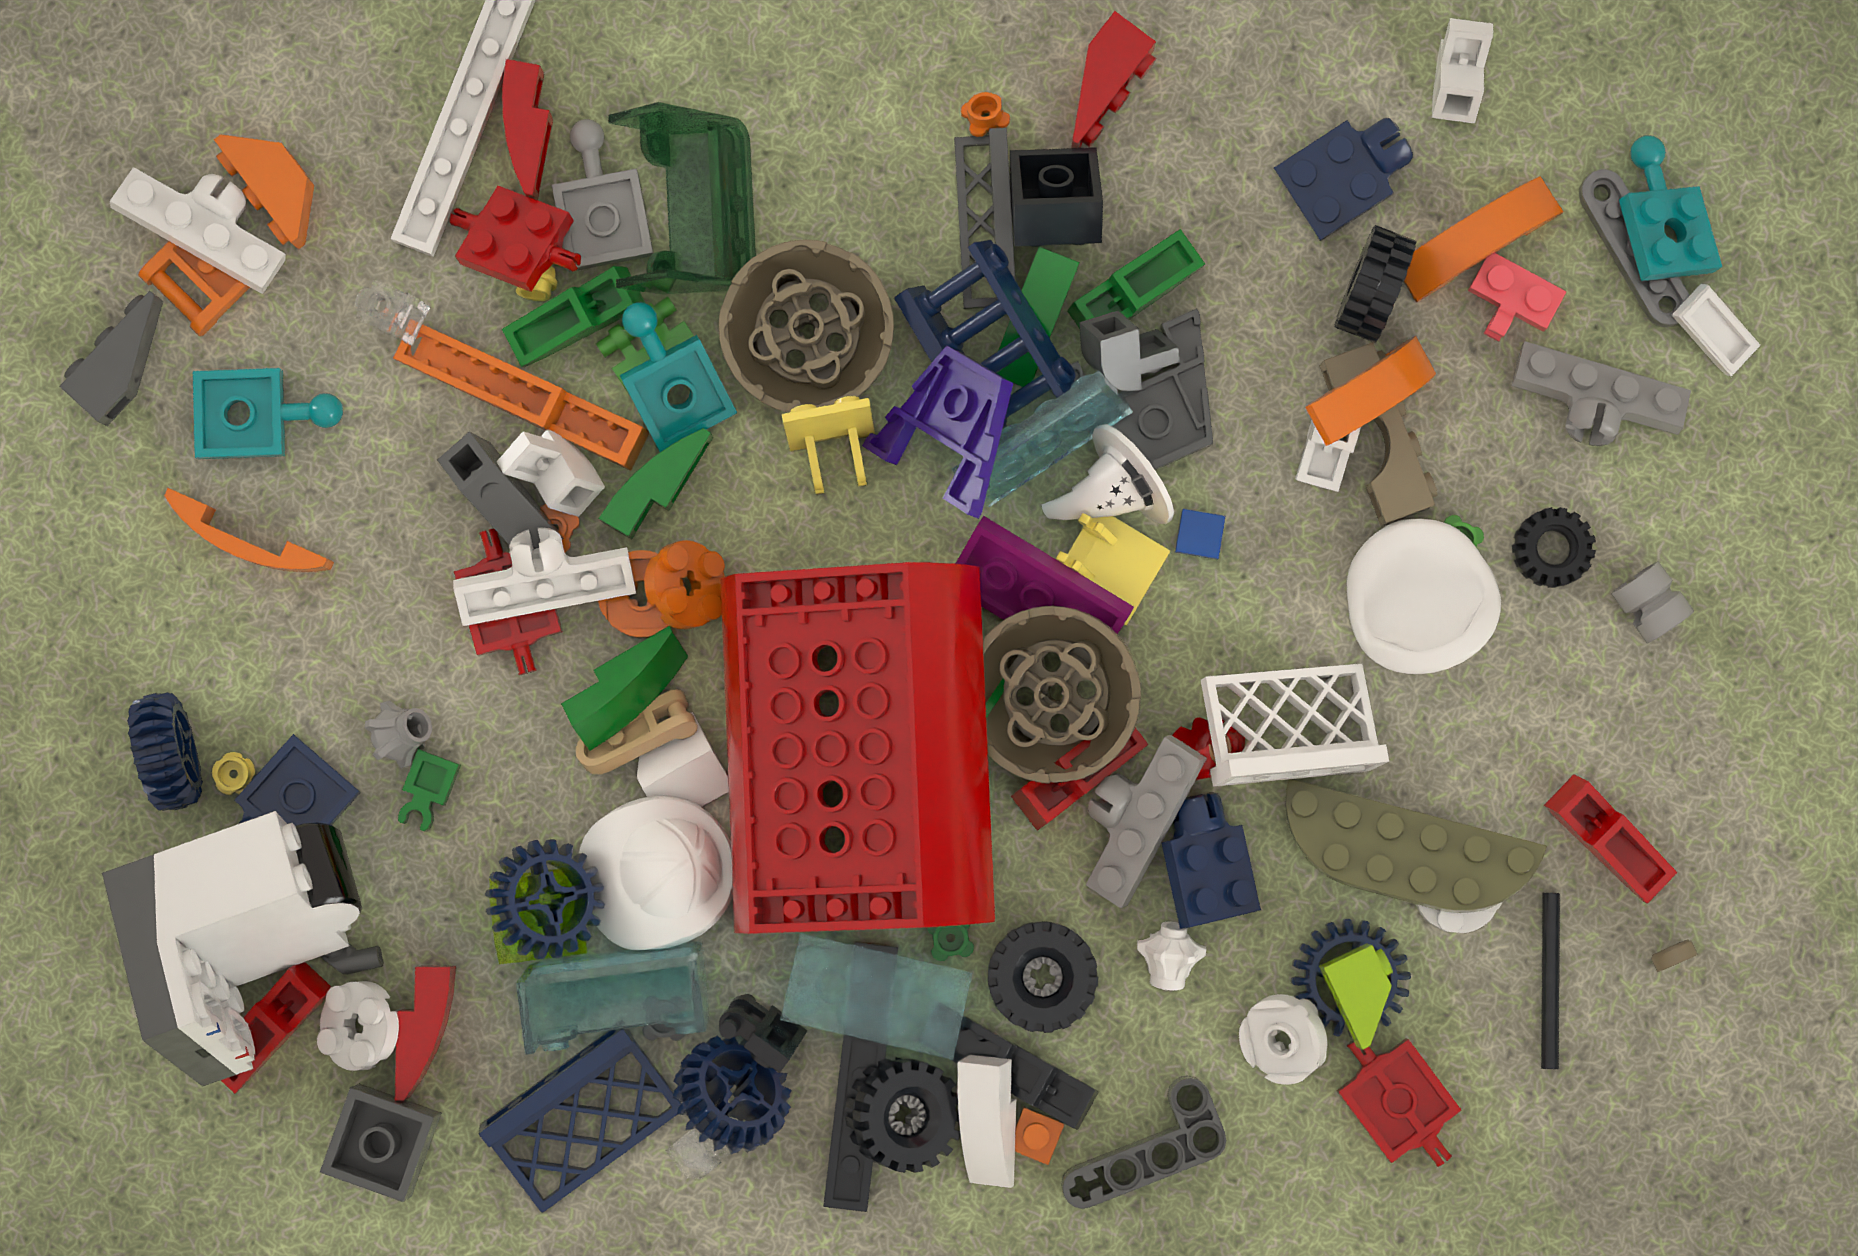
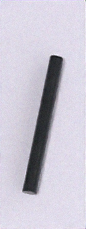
M1542 893L1541 1069H1559L1560 893Z

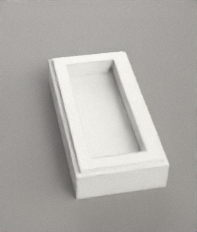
M1700 284L1672 314L1675 320L1711 361L1727 376H1732L1760 347L1757 340L1709 285Z

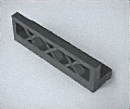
M1007 128L989 129V135L982 137H954L961 270L970 266V257L975 261L968 249L969 238L981 226L994 237V243L1005 252L1009 261L1007 267L1015 279ZM989 146L990 163L979 175L964 163V147ZM989 171L991 172V186L983 180ZM965 172L974 179L967 188ZM977 184L981 185L992 195V206L981 218L967 206L966 196ZM992 213L994 230L985 222ZM967 214L976 221L969 231ZM971 286L963 291L964 309L985 308L998 299L997 297L972 299Z

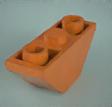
M222 134L216 137L214 141L222 150V152L216 155L217 159L232 177L237 173L240 174L247 184L242 189V192L254 208L258 211L264 207L273 218L267 224L282 245L290 241L298 250L306 243L314 184L292 154L279 142Z

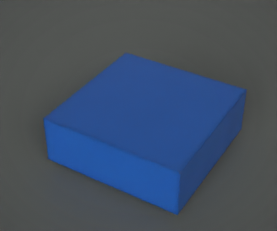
M1182 509L1175 553L1218 560L1226 516Z

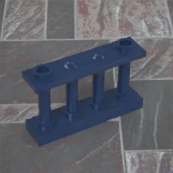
M992 240L974 242L968 246L975 259L973 264L933 291L927 290L925 285L907 288L895 296L894 299L931 362L934 361L946 346L964 353L962 350L964 342L1006 314L1008 315L1020 337L980 364L997 373L1030 352L1042 375L1010 395L1000 436L1001 440L1011 434L1006 425L1009 416L1049 390L1053 391L1056 398L1075 393L1079 388L1074 381L1076 375L1073 367L1064 357H1060L1007 267L1009 261L1005 252L997 244H993ZM985 277L998 299L954 329L949 327L940 313L942 310L941 306Z

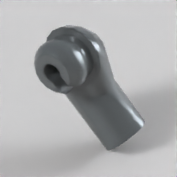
M349 944L348 947L321 956L326 963L338 972L346 975L380 968L384 964L379 946L357 950Z

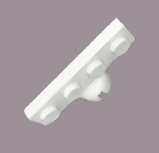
M132 168L110 200L112 209L259 293L263 294L285 262V253L237 225V220L246 209V198L236 185L229 182L223 190L219 185L224 178L219 175L208 174L201 178L192 192L182 194L140 170Z
M543 527L538 528L540 543L539 548L536 549L533 548L530 531L525 530L517 534L510 542L511 568L453 580V589L462 626L636 594L628 549L626 547L570 557L564 553L561 536L555 530Z

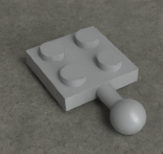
M590 119L576 122L570 131V141L572 146L582 154L586 178L552 185L556 207L569 212L574 220L563 239V247L566 250L581 255L580 266L576 265L578 268L576 271L654 256L637 168L603 175L598 151L604 142L602 127L596 121Z

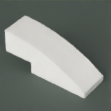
M969 1055L958 1061L959 1124L964 1161L970 1183L1008 1188L1014 1186L1016 1099H1011L1012 1059Z

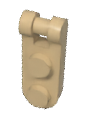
M675 689L659 695L633 721L591 751L588 750L580 739L576 746L577 759L586 771L601 775L675 738L686 739L695 734L698 727L694 716L686 711L688 702L684 692ZM666 715L670 716V718L659 723L658 719Z

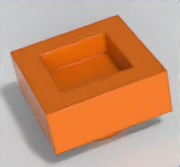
M1023 1106L1016 1124L1015 1152L1049 1165L1064 1123Z

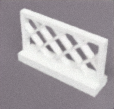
M1362 664L1208 676L1201 679L1216 766L1210 769L1213 787L1367 772L1389 762L1386 744L1378 745ZM1338 677H1351L1354 694L1349 702L1331 688ZM1320 678L1328 679L1326 680V682H1323ZM1299 680H1306L1319 691L1310 706L1292 692ZM1289 681L1287 686H1285L1282 682ZM1261 683H1267L1280 694L1271 709L1253 695ZM1242 685L1250 686L1248 687V689H1245ZM1227 686L1241 698L1232 712H1229L1219 703L1216 687ZM1324 697L1328 698L1342 710L1333 725L1316 711ZM1285 700L1304 714L1295 728L1291 727L1277 715ZM1246 703L1264 717V720L1255 732L1237 718ZM1348 716L1360 725L1363 741L1353 742L1339 730ZM1309 719L1327 733L1320 745H1313L1300 734ZM1270 723L1288 737L1281 749H1274L1261 738ZM1231 726L1249 741L1242 752L1228 753L1225 734ZM1333 739L1338 742L1330 744ZM1294 742L1299 746L1291 748ZM1256 746L1260 751H1252V749Z

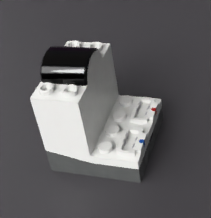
M276 811L102 873L142 1041L202 1087L253 1069L251 1061L255 1060L254 1042L248 1023L239 1015V1013L244 1011V1003L236 986L348 947L349 944L345 931L351 929V924L358 918L363 909L341 830L330 824L319 822L304 823L296 826L293 823L287 824Z

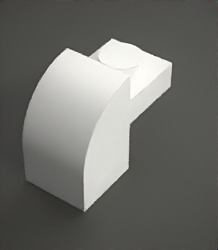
M1449 19L1445 38L1441 39L1438 51L1432 98V118L1475 123L1484 93V66L1493 38L1492 23Z
M1311 420L1307 441L1295 479L1338 492L1349 454L1354 452L1361 427L1326 446Z
M548 429L541 437L523 431L497 461L503 474L534 483L548 508L577 517L582 514L605 488L587 457L571 442Z

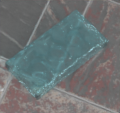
M1098 370L1094 374H1088L1077 379L1072 384L1071 389L1058 398L1041 403L1035 409L1034 414L1019 424H1012L1004 428L1001 432L984 504L991 507L1092 440L1094 429L1097 426L1105 424L1113 426L1131 414L1133 410L1125 397ZM960 463L952 468L954 474L956 473Z
M800 933L780 1020L953 1060L973 972Z

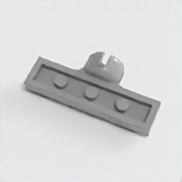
M1526 341L1521 346L1511 386L1566 403L1569 412L1565 428L1570 437L1577 442H1582L1584 429H1590L1593 424L1589 438L1590 446H1604L1613 442L1616 435H1618L1621 420H1629L1678 435L1684 426L1691 390Z
M1172 735L1163 738L1139 784L1130 781L1120 773L1107 776L1099 784L1095 793L1101 798L1098 801L1091 798L1088 812L1092 819L1107 828L1110 837L1086 886L1119 908L1128 906L1207 759L1205 756Z

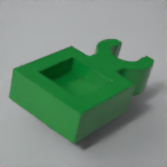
M418 749L402 789L414 794L411 802L406 803L400 809L398 822L406 824L410 813L418 810L423 815L420 830L427 832L434 822V813L431 809L433 802L446 806L461 765Z

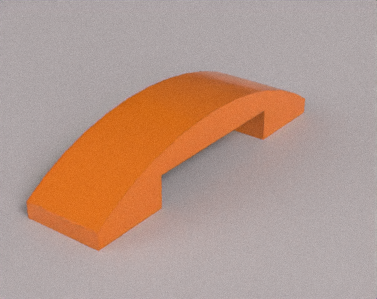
M1541 176L1487 204L1415 250L1403 282L1415 301L1419 302L1453 281L1462 272L1521 236H1527L1563 214V210Z
M1416 336L1409 338L1385 354L1386 357L1356 377L1330 390L1305 407L1326 446L1338 441L1412 395L1435 376L1436 372Z
M170 488L166 490L164 496L170 506L192 530L211 544L236 557L260 566L290 572L331 570L334 564L333 561L289 541L286 542L279 557L210 526L209 524L216 509Z

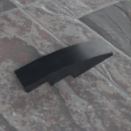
M938 1002L918 1038L919 1042L957 1064L958 1061L969 1055L1012 1059L1011 1094L1076 1130L1081 1126L1099 1093L1093 1087L941 1002Z

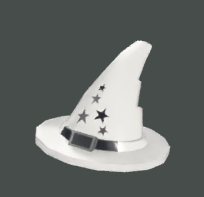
M1108 424L1099 425L1094 429L1092 438L1099 459L1087 470L1089 475L1073 486V491L1042 504L1043 512L1047 518L1059 520L1079 519L1082 513L1091 518H1098L1139 510L1154 522L1167 524L1174 515L1171 498L1150 462L1126 436Z

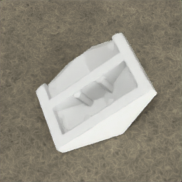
M693 712L691 714L694 716L698 727L694 735L686 739L675 738L639 756L637 779L647 797H676L703 807L729 792L728 775Z

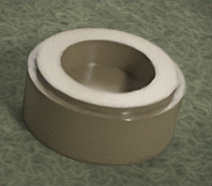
M1687 939L1653 954L1651 960L1656 971L1659 972L1698 955L1692 941Z

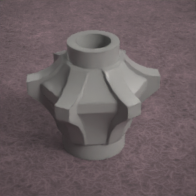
M391 701L380 703L381 712L375 719L365 721L364 728L372 733L371 742L375 748L373 756L377 760L383 757L395 760L400 769L411 766L415 750L425 748V742L432 733L431 720L421 709H403Z

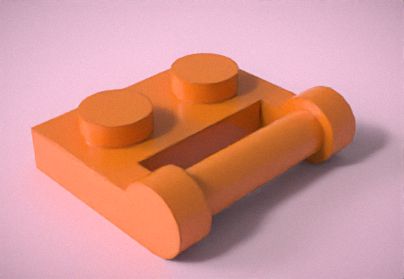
M170 241L141 268L138 274L147 285L153 284L191 322L190 328L198 336H203L217 323L218 319L250 288ZM172 263L212 300L204 309L165 272Z

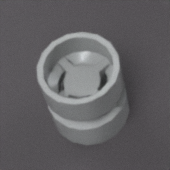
M1659 561L1646 567L1634 576V580L1628 584L1626 582L1611 593L1625 613L1635 614L1636 617L1633 625L1646 643H1650L1664 635L1694 612V609L1681 591H1671L1670 586L1673 580Z

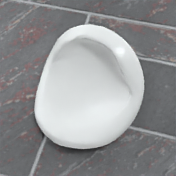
M1408 519L1391 523L1376 532L1362 545L1353 558L1348 571V611L1356 640L1368 657L1389 670L1406 674H1427L1449 669L1476 654L1491 638L1498 624L1501 612V597L1495 576L1472 541L1460 530L1449 524L1430 519Z
M651 796L630 801L598 820L589 829L582 841L579 854L584 853L587 855V860L582 868L596 867L598 873L590 878L591 883H602L605 886L601 892L594 893V900H601L606 904L603 909L592 911V914L601 920L597 928L610 941L620 947L630 950L670 948L686 943L701 936L710 929L724 914L732 900L731 841L728 834L709 812L688 800L670 796Z

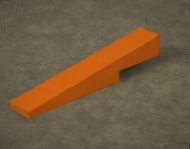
M411 320L393 359L538 428L545 431L547 429L551 430L572 444L629 471L632 470L649 435V431L643 426L570 394L561 387L414 320ZM422 337L414 355L412 356V343L417 338Z

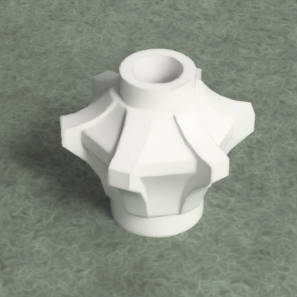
M1163 922L1161 929L1155 934H1150V937L1147 939L1137 940V950L1145 957L1148 971L1151 974L1150 984L1163 990L1183 989L1185 987V979L1189 976L1192 967L1206 956V946L1196 943L1187 934V928L1180 929L1178 922Z

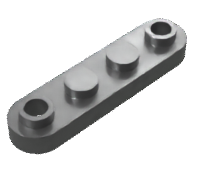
M1606 169L1592 172L1582 182L1579 189V199L1647 318L1653 324L1660 327H1671L1678 324L1672 314L1690 296L1679 277L1641 281L1619 199L1630 192L1617 173ZM1594 188H1605L1608 192L1607 200H1597L1594 196ZM1661 298H1667L1672 302L1673 310L1670 313L1660 310L1659 301Z

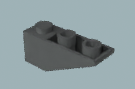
M148 291L145 296L142 294L138 295L127 305L124 310L126 316L115 328L113 326L106 328L96 338L94 342L96 348L85 359L79 358L69 366L64 374L66 380L59 386L97 422L108 426L138 393L163 301L151 291Z
M469 431L439 457L437 461L461 493L509 545L517 534L529 530L533 548H539L538 528H550L557 533L559 532L519 479L502 473L497 464L501 456L491 442Z

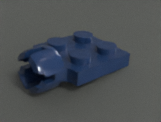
M1383 118L1364 131H1356L1346 120L1274 167V170L1320 241L1394 195L1388 179L1393 173L1411 162L1413 152L1406 138L1383 150V146L1400 136L1399 131L1401 130L1390 118Z
M293 734L234 801L244 811L243 818L238 824L274 811L287 824L293 823L299 834L302 846L301 849L296 850V853L299 857H303L361 792Z
M1209 792L1207 795L1199 794L1186 797L1173 821L1174 837L1169 841L1161 842L1180 929L1261 911L1243 825L1231 826L1227 823L1222 801L1218 793Z

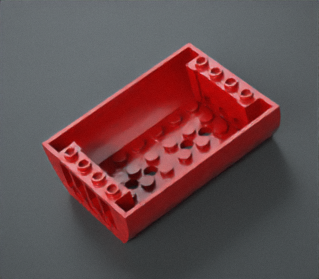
M902 562L739 573L721 578L734 933L755 934L923 928L995 922L980 567L954 563ZM831 646L837 653V663L832 670L825 672L818 665L817 657L822 648ZM833 691L839 698V708L834 715L827 717L821 712L819 701L825 692ZM831 781L837 782L843 790L842 801L835 807L826 804L823 798V789ZM834 826L840 828L845 836L844 846L838 852H832L825 844V834Z

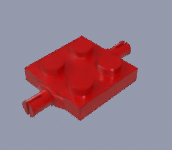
M497 186L484 209L478 215L463 211L460 208L453 210L455 215L451 213L450 224L469 231L455 254L460 265L532 292L541 275L553 264L567 268L572 272L578 269L576 265L580 266L581 255L579 253L562 248L563 239L574 222L570 213L565 210Z
M494 528L489 529V533L486 530L479 533L486 558L474 566L454 571L455 579L503 571L512 567L511 555L507 552L503 553L498 532ZM557 609L469 625L476 654L481 656L499 650L513 651L519 672L518 675L528 674L526 666L529 673L537 671L530 650L531 645L541 638L563 632Z
M1405 1038L1388 1052L1378 1055L1373 1052L1370 1046L1363 1049V1054L1356 1047L1354 1041H1350L1346 1046L1351 1050L1362 1067L1354 1078L1336 1091L1390 1163H1393L1409 1150L1423 1147L1437 1167L1443 1165L1444 1161L1435 1151V1148L1446 1161L1452 1155L1436 1135L1439 1134L1447 1121L1462 1111L1409 1039Z

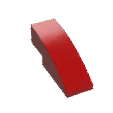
M506 59L502 86L506 142L515 173L524 194L527 197L538 200L553 124V117L550 111L538 108L545 74L540 65Z
M1135 727L1129 741L1121 752L1097 772L1085 778L1067 782L1041 783L1029 781L1011 795V798L1038 831L1149 744ZM1091 740L1081 741L1054 763L1065 770L1072 767L1073 765L1070 761L1090 746Z
M1573 774L1544 804L1549 812L1644 903L1648 904L1677 874L1676 870L1622 813L1616 811L1589 781Z
M306 962L290 967L263 999L257 1002L243 1017L245 1022L248 1023L253 1038L255 1060L251 1061L253 1069L221 1080L234 1094L259 1071L326 999V994L331 986Z
M421 965L415 967L414 1009L397 1011L399 1032L396 1042L395 1101H404L412 1096L426 1075L439 1049L453 1001L456 966Z

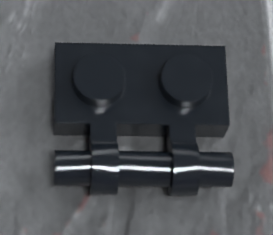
M750 994L734 998L719 1020V1032L722 1037L730 1039L740 1035L747 1040L744 1048L750 1051L752 1058L758 1064L765 1068H773L779 1073L788 1063L808 1031L772 1005L767 1010L756 1002L755 998Z

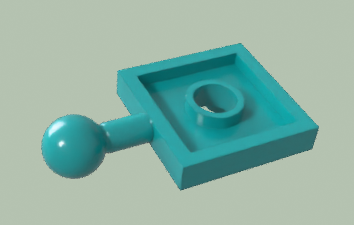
M1652 135L1638 138L1633 143L1630 151L1633 163L1638 168L1644 170L1649 191L1628 193L1619 199L1641 281L1714 273L1722 268L1700 186L1667 189L1660 166L1665 158V146L1659 138ZM1664 225L1670 226L1675 231L1677 242L1667 237Z
M637 302L626 308L623 313L622 323L630 335L640 338L650 359L619 376L659 452H661L678 440L703 428L708 429L737 414V411L698 336L695 335L665 350L655 331L658 322L655 310L646 303ZM677 384L687 385L690 388V394L685 402L681 404L668 402L667 394L673 386Z
M280 368L193 371L195 458L198 460L285 456L284 421L311 419L319 427L330 428L338 424L343 416L341 401L336 396L328 393L315 396L310 403H284L283 370ZM244 402L250 408L249 419L242 425H232L228 419L230 407L235 403Z

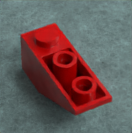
M1116 11L1112 13L1088 45L1071 148H1080L1083 143L1090 147L1105 127L1099 123L1109 109L1116 113L1122 107L1131 93L1125 89L1134 76L1142 79L1157 59L1151 55L1156 41Z

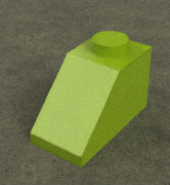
M1364 944L1319 966L1356 1047L1362 1050L1371 1046L1392 986L1387 975L1393 973L1382 949L1375 951L1373 945Z

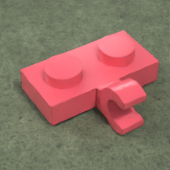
M1496 253L1484 259L1468 289L1469 292L1498 307L1484 334L1498 342L1501 337L1505 336L1514 316L1544 332L1566 294L1565 290Z

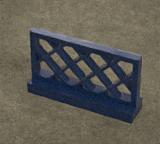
M622 1020L482 1122L478 1134L488 1147L493 1148L540 1212L543 1213L674 1118L678 1107L682 1103L672 1098L674 1095L673 1090L633 1038V1034ZM632 1052L642 1066L639 1082L614 1079L616 1063ZM610 1068L608 1078L599 1076ZM646 1073L655 1084L644 1083ZM588 1083L607 1085L604 1107L578 1105L580 1089ZM612 1086L638 1089L634 1112L609 1109ZM643 1090L662 1093L671 1107L658 1116L641 1114L640 1106ZM574 1094L573 1104L563 1102ZM552 1109L571 1111L568 1134L542 1131L544 1115ZM576 1112L602 1115L599 1138L573 1135ZM607 1116L633 1120L631 1136L623 1142L605 1140ZM538 1120L537 1130L527 1128ZM638 1121L649 1122L637 1131ZM516 1135L536 1137L532 1160L514 1158L504 1144ZM540 1138L566 1142L563 1164L537 1161ZM571 1142L597 1146L595 1162L587 1168L568 1165ZM602 1147L613 1148L601 1157ZM521 1167L531 1168L529 1177ZM535 1169L562 1172L559 1188L546 1198L542 1197L533 1184ZM567 1173L577 1174L565 1183Z

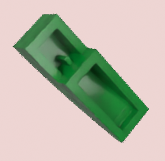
M1179 229L1114 272L1109 279L1074 301L1067 312L1079 329V322L1119 311L1130 320L1201 269L1205 262L1182 230Z
M1039 246L1021 291L1048 337L1051 338L1080 262ZM1011 320L1008 323L998 351L1020 337ZM1030 352L997 372V374L1013 384L1023 387L1034 380L1038 366Z
M613 266L580 287L567 289L504 327L502 331L520 366L526 367L622 319L623 313L628 306L637 302L645 303L628 268Z
M703 428L678 440L655 455L619 489L598 519L632 540L654 503L670 511L714 438L711 432Z
M670 626L594 669L593 671L599 682L561 703L572 727L589 751L614 736L639 716L660 695L688 658Z

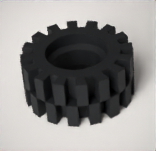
M1551 507L1534 513L1520 524L1521 527L1514 535L1515 543L1512 545V553H1515L1516 560H1514L1516 567L1521 568L1523 571L1522 575L1526 579L1530 578L1534 581L1533 584L1538 586L1544 585L1548 586V588H1556L1578 580L1584 572L1589 570L1592 565L1590 560L1595 558L1596 550H1592V544L1596 540L1594 535L1590 536L1588 529L1591 527L1588 522L1583 523L1579 519L1581 515L1576 512L1569 513L1567 508L1559 507L1558 509H1552ZM1545 532H1559L1567 539L1569 554L1561 564H1549L1539 556L1537 544Z

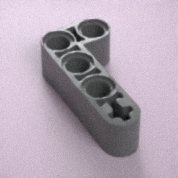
M1186 1075L1175 1079L1169 1086L1168 1101L1177 1122L1176 1126L1069 1168L1063 1175L1061 1182L1062 1192L1067 1202L1076 1208H1090L1221 1155L1225 1149L1226 1135L1205 1084L1196 1077ZM1185 1085H1194L1200 1091V1099L1192 1108H1183L1177 1103L1178 1091ZM1201 1127H1212L1216 1132V1141L1213 1146L1204 1150L1195 1147L1193 1143L1194 1133ZM1165 1142L1172 1144L1176 1152L1173 1161L1163 1166L1154 1163L1152 1152L1155 1146ZM1119 1159H1128L1134 1163V1174L1127 1181H1116L1111 1177V1167ZM1102 1166L1106 1182L1111 1187L1103 1191L1101 1183H1095L1088 1187L1089 1195L1082 1198L1078 1192L1071 1193L1069 1190L1075 1186L1074 1178L1077 1176H1082L1085 1181L1099 1178L1094 1169Z

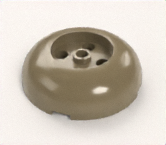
M805 239L783 242L754 256L739 270L731 281L732 284L726 293L719 314L721 349L726 363L736 380L757 400L787 413H790L794 407L805 404H812L816 407L833 405L837 399L843 397H860L881 374L888 360L893 342L894 322L892 307L879 277L866 262L854 253L819 240ZM816 294L826 296L829 302L827 308L820 312L814 311L809 304L810 299ZM775 311H783L788 316V323L783 328H775L770 324V316ZM812 325L815 328L814 336L809 339H805L804 335L800 336L799 331L802 326ZM840 334L844 337L845 346L843 349L831 351L827 347L826 341L830 335ZM797 350L804 354L805 362L801 367L792 368L787 364L786 358L791 351Z
M1042 606L1008 617L983 639L986 702L1002 678L1005 679L1004 693L986 718L988 755L997 764L1027 780L1041 783L1067 782L1082 779L1097 772L1121 752L1129 741L1139 717L1141 683L1135 661L1129 649L1117 633L1107 624L1077 609L1061 606ZM1054 652L1059 655L1061 666L1057 671H1050L1044 666L1043 662L1046 654ZM1082 680H1090L1095 684L1096 693L1092 698H1083L1079 694L1078 685ZM1058 684L1063 688L1061 694L1064 696L1061 700H1055L1051 697V686ZM1021 687H1029L1034 691V701L1031 705H1023L1018 701L1017 692ZM1057 714L1066 716L1069 721V727L1063 733L1056 732L1051 725L1053 716ZM1091 740L1090 746L1070 761L1073 765L1072 767L1065 770L1054 763L1081 741Z

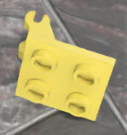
M847 396L837 399L833 405L816 407L812 404H805L794 407L790 413L782 414L790 451L807 448L816 494L824 493L815 442L849 436L858 487L867 485L858 438L868 437L870 433L875 434L869 398L860 399L856 396Z
M1082 513L1078 519V522L1083 525L1081 532L1068 554L1060 551L1056 560L1134 606V609L1124 623L1127 626L1170 550L1114 516L1091 518Z

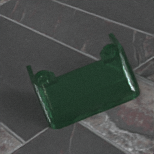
M661 102L608 115L609 124L640 129V147L644 157L650 164L666 168L670 251H659L650 256L647 262L646 273L616 279V288L662 295L728 291L735 275L749 260L756 256L750 136L744 123L735 117Z

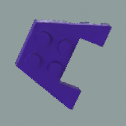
M946 346L912 385V388L915 390L901 408L894 406L885 416L888 423L877 435L870 433L862 446L884 461L897 466L916 427L963 456L943 499L967 515L979 519L983 510L1013 383L959 350Z

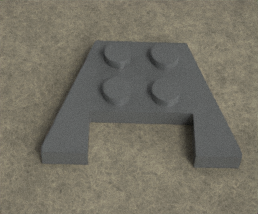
M1196 308L1161 324L1160 327L1163 334L1179 347L1178 366L1142 382L1141 390L1121 391L1098 402L1094 397L1079 361L1072 363L1071 366L1074 369L1076 375L1074 381L1079 390L1057 399L1091 436L1094 429L1099 425L1108 424L1120 431L1140 450L1154 470L1213 444L1208 388L1206 387L1205 359L1200 330L1201 321L1198 309Z

